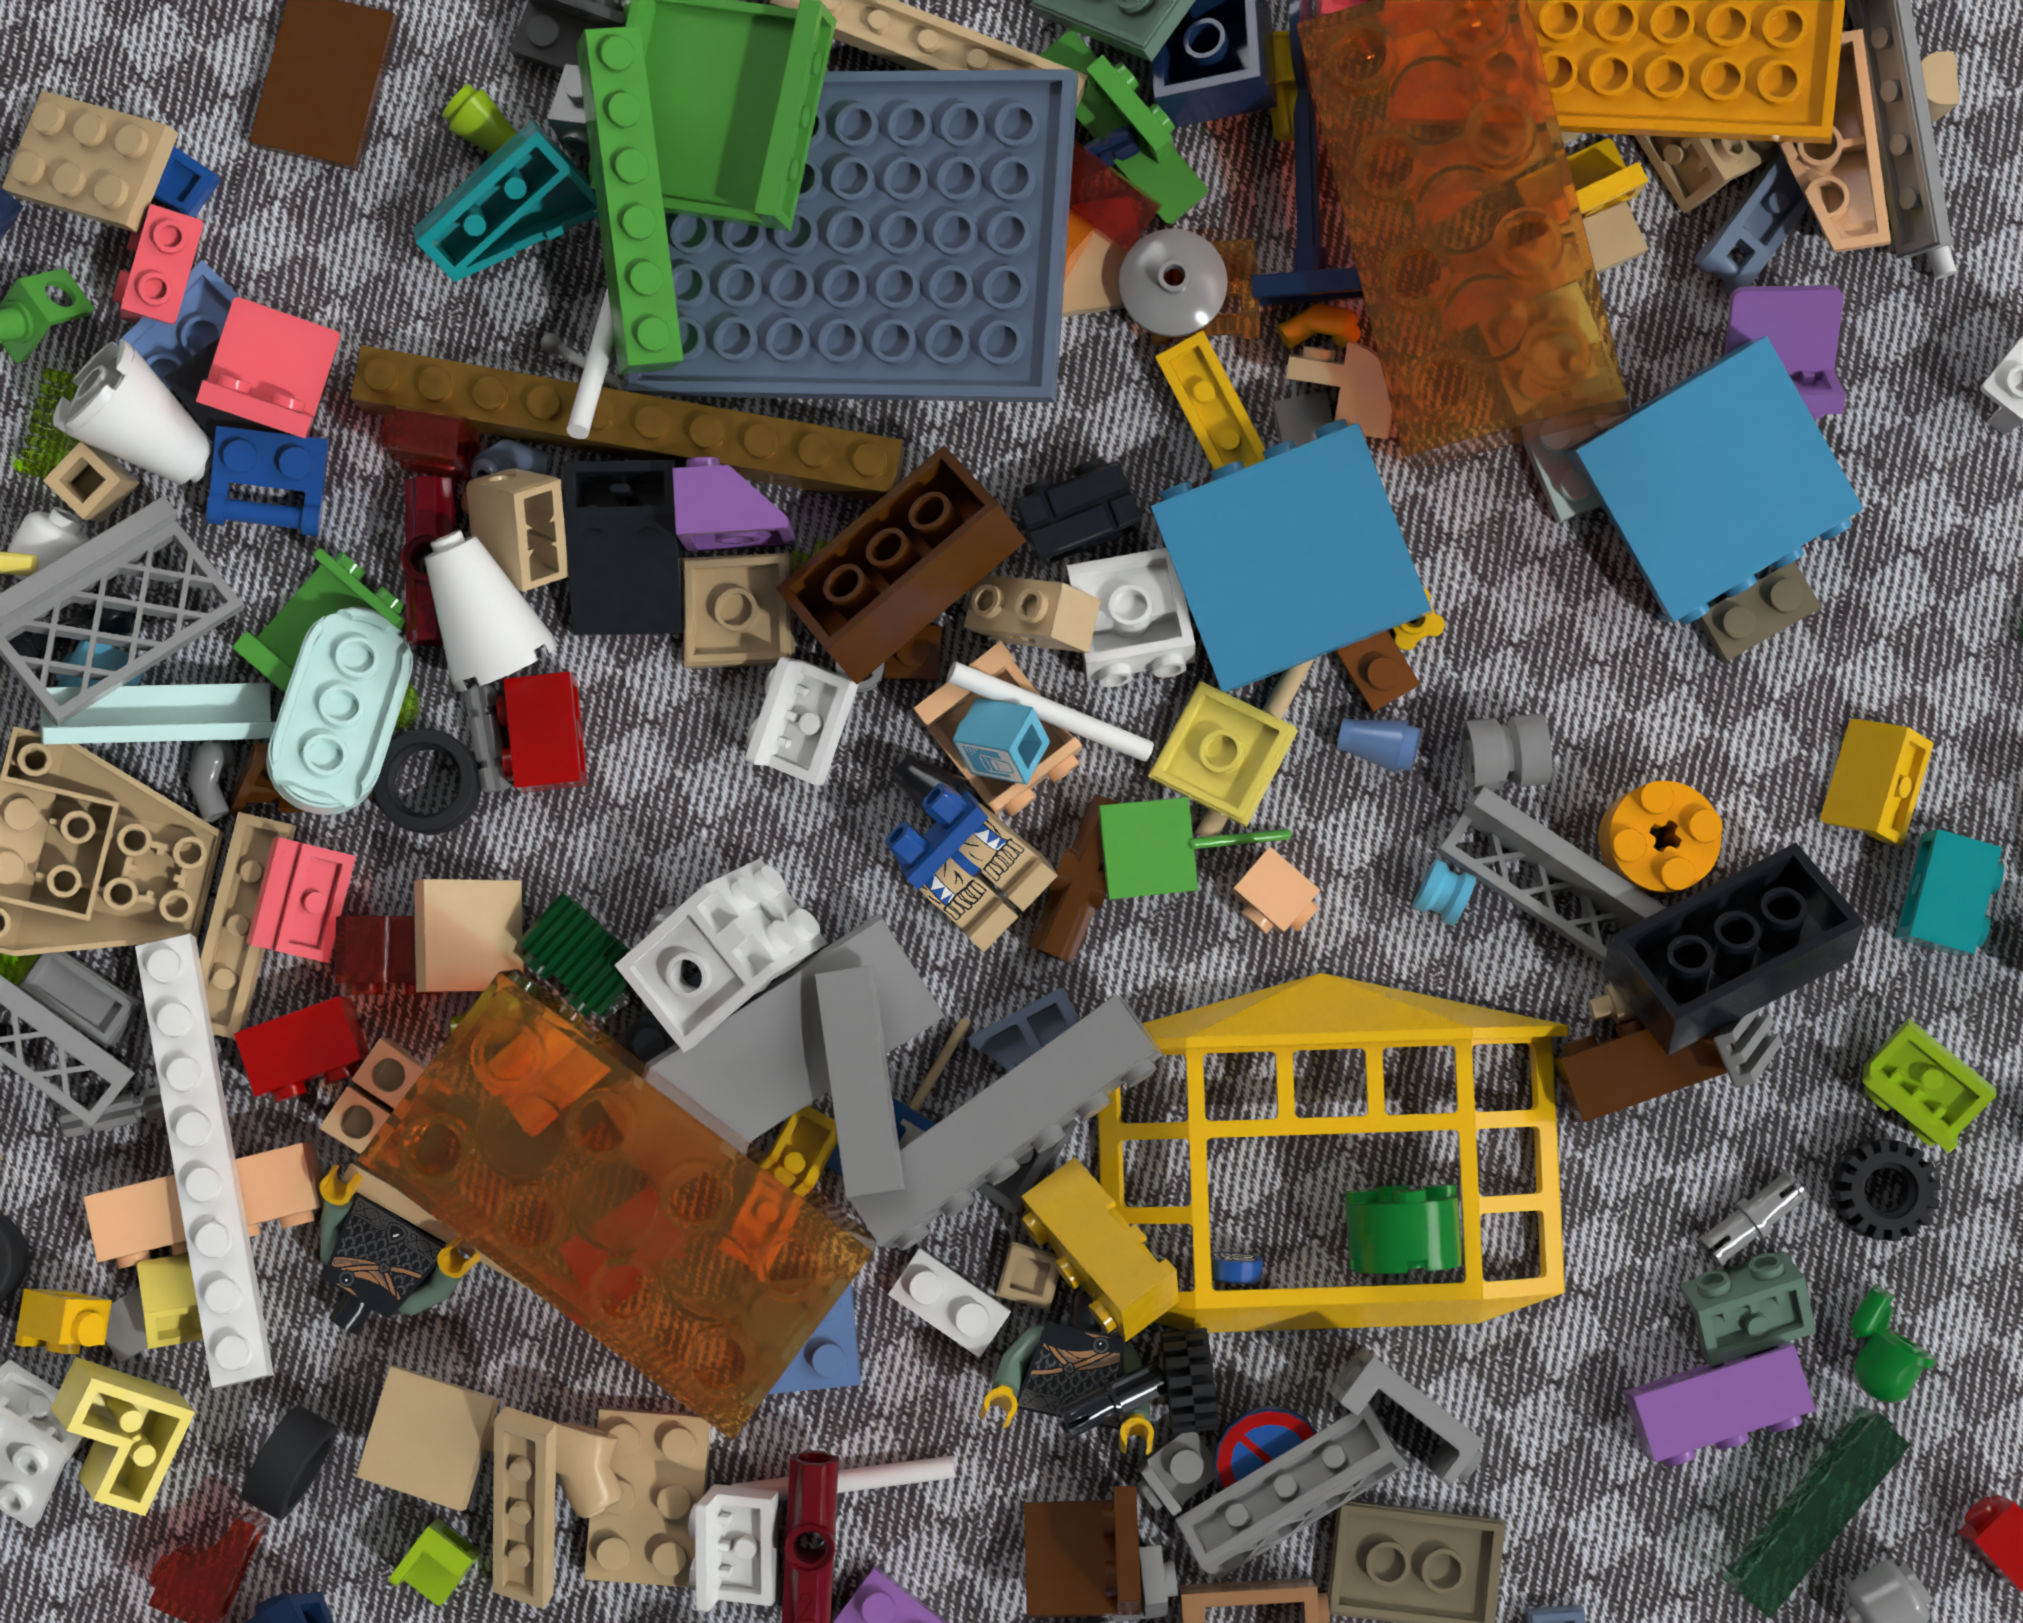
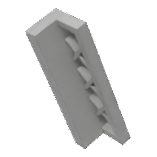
M1485 786L1469 801L1437 851L1439 855L1463 871L1477 877L1478 881L1603 964H1605L1608 947L1602 944L1598 924L1615 921L1626 929L1667 908ZM1469 825L1488 837L1492 856L1474 859L1456 847ZM1501 846L1511 853L1503 854ZM1523 860L1532 866L1538 887L1521 890L1510 883L1505 863ZM1494 865L1496 873L1486 866ZM1547 877L1557 884L1549 885ZM1569 891L1580 899L1584 918L1567 921L1558 915L1551 893ZM1541 896L1542 903H1540L1533 897ZM1594 908L1603 914L1595 916ZM1587 926L1588 934L1578 927Z
M0 974V1004L11 1011L14 1034L1 1036L0 1043L14 1041L16 1050L15 1057L0 1046V1061L93 1127L120 1091L134 1076L135 1072ZM19 1018L38 1032L21 1034ZM47 1037L57 1044L60 1069L35 1072L24 1063L22 1040ZM65 1051L84 1065L67 1067ZM92 1070L111 1085L91 1111H89L71 1098L68 1073ZM61 1075L63 1091L44 1077Z
M1368 1403L1359 1416L1351 1412L1175 1520L1200 1568L1219 1580L1407 1467L1409 1463L1402 1451L1392 1442L1373 1407Z

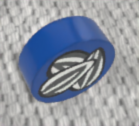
M1240 1252L1211 1253V1275L1213 1281L1229 1284H1253L1262 1279V1257Z

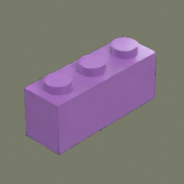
M1787 1342L1712 1367L1709 1364H1705L1623 1391L1644 1456L1654 1462L1662 1461L1664 1467L1689 1462L1696 1458L1694 1450L1714 1443L1718 1450L1739 1446L1749 1441L1748 1432L1767 1426L1770 1432H1780L1797 1427L1803 1423L1801 1415L1816 1411L1795 1345Z

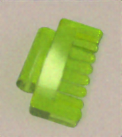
M52 368L44 369L42 375L46 380L65 388L45 383L41 386V392L57 398L63 396L72 402L78 386L72 382L76 375ZM44 396L37 398L38 406L54 411L59 403L58 400ZM41 409L33 411L32 415L36 420L53 424L54 413ZM31 422L28 426L29 430L33 433L47 436L49 440L34 435L25 436L24 442L27 445L44 449L45 452L24 447L21 449L20 455L23 458L40 462L41 465L17 459L14 461L13 467L22 474L44 480L80 441L64 434L54 425L51 427Z

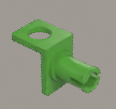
M61 268L18 278L0 303V343L15 363L25 362L51 325L87 317L93 312L94 307L66 269ZM55 286L64 290L69 295L72 306L63 307L52 302L45 292V287Z

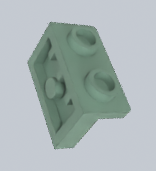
M1784 1251L1759 1254L1748 1262L1724 1270L1704 1272L1696 1279L1683 1282L1680 1285L1683 1297L1693 1310L1702 1354L1710 1367L1816 1333L1805 1277Z

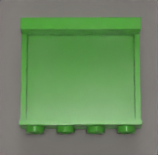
M626 0L623 13L626 27L641 26L664 212L791 232L837 20L823 2L818 0H800L798 9L736 0ZM590 160V164H589V179H590V182H591L590 189H592V190L595 192L594 180H593V172H592V164H591V160Z

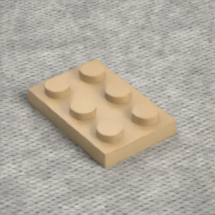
M41 90L2 188L18 199L139 233L179 133L167 124Z
M601 1407L599 1409L597 1429L618 1437L610 1466L623 1489V1493L618 1503L589 1518L585 1580L690 1588L689 1573L692 1561L695 1558V1538L689 1535L688 1523L693 1505L698 1503L706 1494L712 1415Z

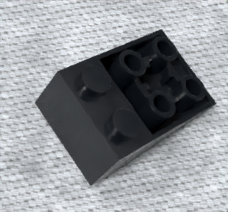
M675 460L564 461V518L574 636L683 634V544L676 535L673 468H679Z

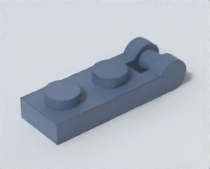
M1780 147L1712 240L1702 247L1694 259V264L1706 274L1713 272L1722 280L1721 287L1730 295L1739 287H1750L1809 206ZM1735 245L1746 254L1739 264L1728 256Z

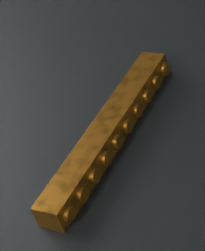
M365 345L360 347L350 398L364 413L632 460H675L679 468L686 467V460L713 457L720 460V465H730L746 480L872 502L880 500L900 481L905 454L902 439L605 387L601 389L588 437L585 439H575L567 433V426L580 383Z

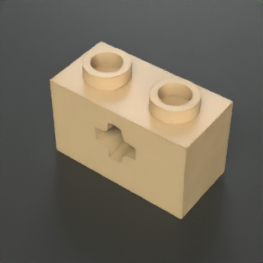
M986 575L972 587L963 627L1006 644L1089 653L1101 599L1063 582Z

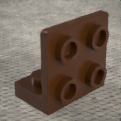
M1114 1486L1113 1500L1028 1502L1025 1504L1026 1610L1029 1617L1140 1615L1141 1589L1136 1486Z

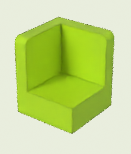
M438 1518L425 1529L388 1578V1581L395 1587L406 1581L435 1605L440 1606L448 1599L483 1551Z

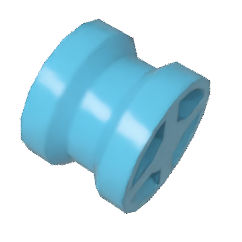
M1436 858L1420 885L1412 908L1420 912L1431 910L1440 914L1442 922L1453 927L1460 918L1471 896L1477 877L1467 872L1458 875L1448 869L1447 863Z

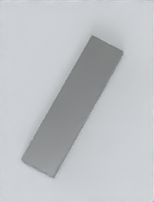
M867 965L815 974L846 1198L905 1190L874 966Z

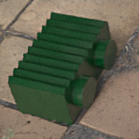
M562 892L517 941L527 950V953L521 959L544 980H547L553 974L567 986L568 989L562 995L563 998L585 1017H588L592 1011L598 1016L606 1017L619 1001L625 997L627 992L632 989L615 967V964L631 950L569 894Z

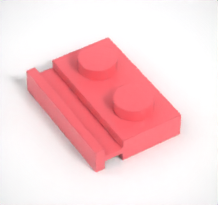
M273 836L246 944L329 963L356 856Z

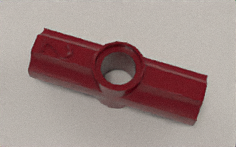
M416 476L411 479H405L406 543L402 548L401 561L406 571V642L410 645L443 646L428 574L420 572L419 561L425 552L432 550L431 542L455 532V480L452 478Z
M805 1450L801 1453L790 1454L787 1522L784 1543L782 1623H831L839 1456L831 1455L825 1451ZM811 1531L821 1535L825 1542L817 1548L808 1549L799 1545L796 1538L804 1532Z

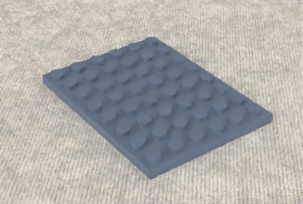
M1075 70L826 71L791 232L665 213L684 361L673 370L628 374L627 391L650 396L1056 403L1078 75Z

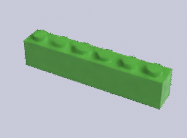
M641 26L585 29L576 44L618 373L622 375L673 370L684 360Z

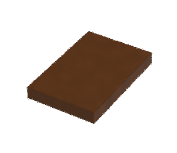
M287 0L249 141L252 146L358 172L398 21L395 14L341 0Z

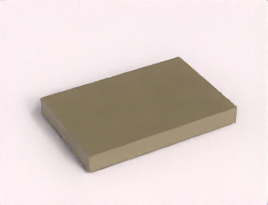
M1350 1500L1335 1509L1326 1589L1329 1614L1395 1623H1495L1506 1521L1503 1518Z

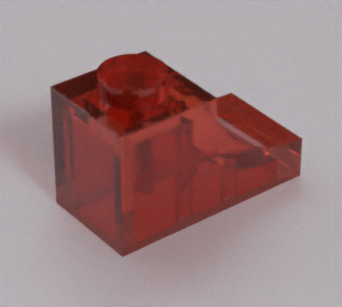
M248 1510L235 1518L228 1532L216 1544L202 1548H195L185 1544L172 1551L170 1556L163 1554L149 1579V1586L155 1588L148 1606L187 1623H224L270 1518Z

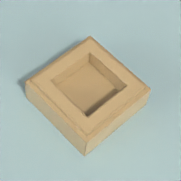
M1011 1240L996 1296L1050 1310L1060 1274L1054 1264L1059 1259V1256L1054 1252Z

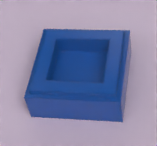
M174 146L153 199L172 211L195 218L221 182V179L217 174Z

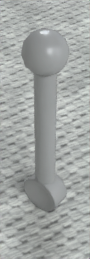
M547 333L542 337L540 345L546 353H558L584 369L586 358L563 345L557 334ZM606 371L604 378L606 384L616 390L627 391V380H620Z

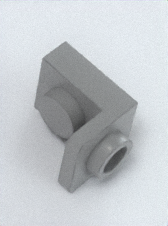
M1197 1432L1175 1434L1137 1464L1144 1478L1136 1484L1156 1511L1165 1505L1170 1513L1175 1516L1182 1510L1181 1505L1217 1478L1213 1463L1214 1454Z

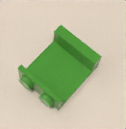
M319 548L312 556L321 565L258 637L246 631L232 646L235 651L285 694L306 633L313 623L323 616L326 618L328 615L337 613L340 609L349 607L367 608L379 612L391 624L401 630L400 635L402 637L406 635V620L401 616L406 606L383 586L374 593L364 585L360 579L366 571L342 551L333 558Z

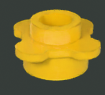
M1423 588L1428 601H1430L1431 595L1429 591ZM1431 606L1433 613L1418 618L1415 624L1407 622L1390 629V631L1395 636L1394 641L1398 648L1410 651L1415 648L1417 642L1425 637H1437L1443 632L1445 627L1443 617L1435 614Z

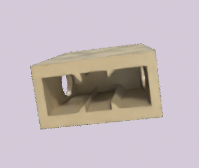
M512 468L468 482L466 491L461 498V508L469 516L471 536L476 535L518 590L524 592L569 577L561 479Z

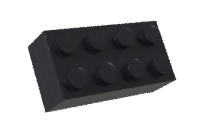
M1794 843L1610 936L1603 973L1669 1056L1854 960L1865 922L1797 843Z

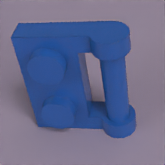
M216 425L210 493L206 511L207 524L224 526L227 520L301 529V535L319 537L330 439L309 436L302 438L293 434ZM230 483L305 492L304 506L301 508L229 499Z

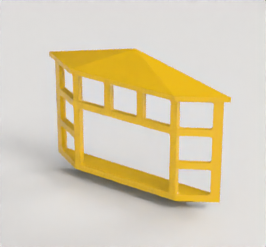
M1325 973L1314 974L1142 1023L1164 1055H1183L1186 1058L1188 1118L1184 1122L1125 1123L1121 1117V1090L1119 1086L1107 1095L1111 1103L1097 1114L1100 1185L1113 1198L1117 1205L1115 1206L1116 1210L1128 1224H1190L1192 1226L1194 1289L1191 1291H1178L1179 1303L1153 1322L1180 1330L1206 1327L1207 1333L1479 1324L1565 1293L1553 1037L1569 1036V1025ZM1479 1044H1528L1530 1047L1532 1085L1531 1109L1478 1112L1475 1109L1473 1046ZM1389 1047H1453L1456 1086L1455 1112L1388 1115L1385 1112L1383 1050ZM1362 1049L1365 1054L1366 1114L1363 1116L1298 1118L1295 1114L1293 1053L1299 1050ZM1273 1052L1276 1066L1277 1116L1274 1119L1207 1120L1205 1117L1204 1055L1210 1053ZM1532 1127L1534 1130L1536 1191L1530 1194L1481 1196L1478 1185L1477 1131L1490 1128ZM1455 1130L1457 1132L1464 1279L1462 1282L1214 1290L1212 1288L1206 1145L1208 1139ZM1186 1139L1189 1142L1190 1205L1161 1207L1127 1206L1124 1200L1123 1142L1125 1140ZM1536 1211L1538 1214L1540 1275L1534 1278L1484 1281L1480 1217L1483 1214Z

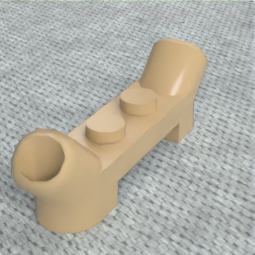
M494 1421L482 1458H487L489 1451L494 1453ZM571 1421L557 1424L556 1477L575 1515L587 1519L610 1508L621 1499L623 1489L610 1466L618 1437L606 1431Z

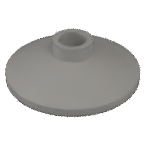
M1163 229L1146 235L1131 247L1122 262L1118 284L1122 304L1129 316L1139 326L1160 336L1180 337L1201 330L1216 317L1224 303L1228 281L1224 262L1210 242L1188 230ZM1176 269L1183 274L1184 281L1180 285L1171 286L1165 282L1163 275L1168 270Z

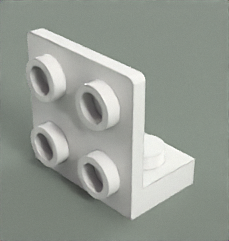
M8 1359L0 1367V1510L27 1527L33 1528L41 1520L65 1463L90 1438L66 1431L50 1409L59 1392L58 1389Z

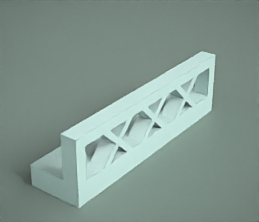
M270 683L121 686L57 727L40 706L41 744L271 739L276 722L271 721ZM46 687L59 706L80 694L81 687Z

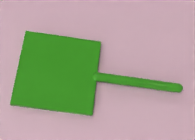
M1189 797L1098 806L1108 900L1197 891L1198 881L1194 849L1288 840L1292 836L1290 830L1281 829L1193 838Z

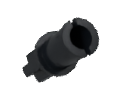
M1148 1363L1111 1382L1104 1378L1099 1380L1098 1388L1063 1405L1055 1406L1057 1418H1063V1421L1059 1423L1069 1440H1073L1078 1435L1113 1418L1116 1422L1123 1421L1124 1413L1165 1394L1168 1390L1167 1380L1157 1363Z

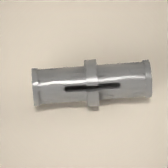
M1787 1170L1782 1171L1780 1176L1749 1201L1743 1197L1734 1205L1736 1209L1734 1213L1705 1235H1701L1698 1238L1705 1251H1708L1723 1238L1727 1240L1725 1245L1710 1256L1720 1267L1725 1265L1727 1260L1757 1236L1764 1239L1772 1232L1770 1226L1790 1212L1798 1204L1808 1199V1195L1801 1185L1784 1198L1780 1197V1193L1796 1181V1178Z

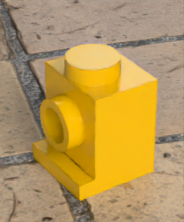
M24 1289L15 1345L21 1347H45L46 1351L61 1354H80L81 1345L87 1347L105 1345L112 1300L72 1290Z

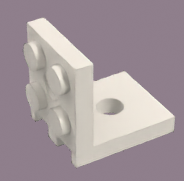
M761 858L704 884L615 964V967L684 1053L695 1047L769 981L798 966L829 944L821 935L820 926L816 919L808 911L797 905L785 890L786 885L781 875L772 867L765 865ZM684 959L694 962L699 967L702 975L699 987H693L683 979L681 964Z

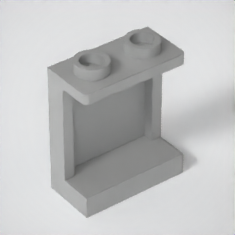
M1361 1346L1328 1391L1342 1405L1359 1416L1376 1391L1380 1389L1444 1439L1443 1444L1431 1458L1427 1467L1449 1487L1453 1485L1457 1478L1462 1482L1467 1480L1483 1458L1479 1448L1484 1443V1440Z

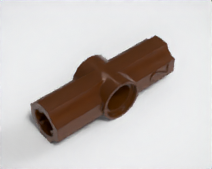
M1094 794L1092 801L1087 807L1072 847L1067 846L1056 870L1058 876L1052 881L1048 889L1051 895L1029 943V947L1072 965L1074 958L1077 957L1094 912L1099 913L1107 895L1098 806L1120 803Z

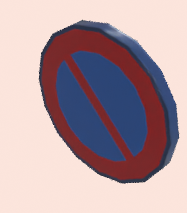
M1266 1405L1244 1411L1227 1424L1216 1442L1213 1463L1219 1486L1222 1490L1226 1489L1317 1434V1430L1306 1417L1289 1408Z

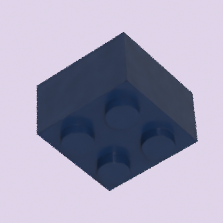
M1195 0L1152 61L1154 99L1170 118L1175 128L1278 107L1271 9L1266 0Z

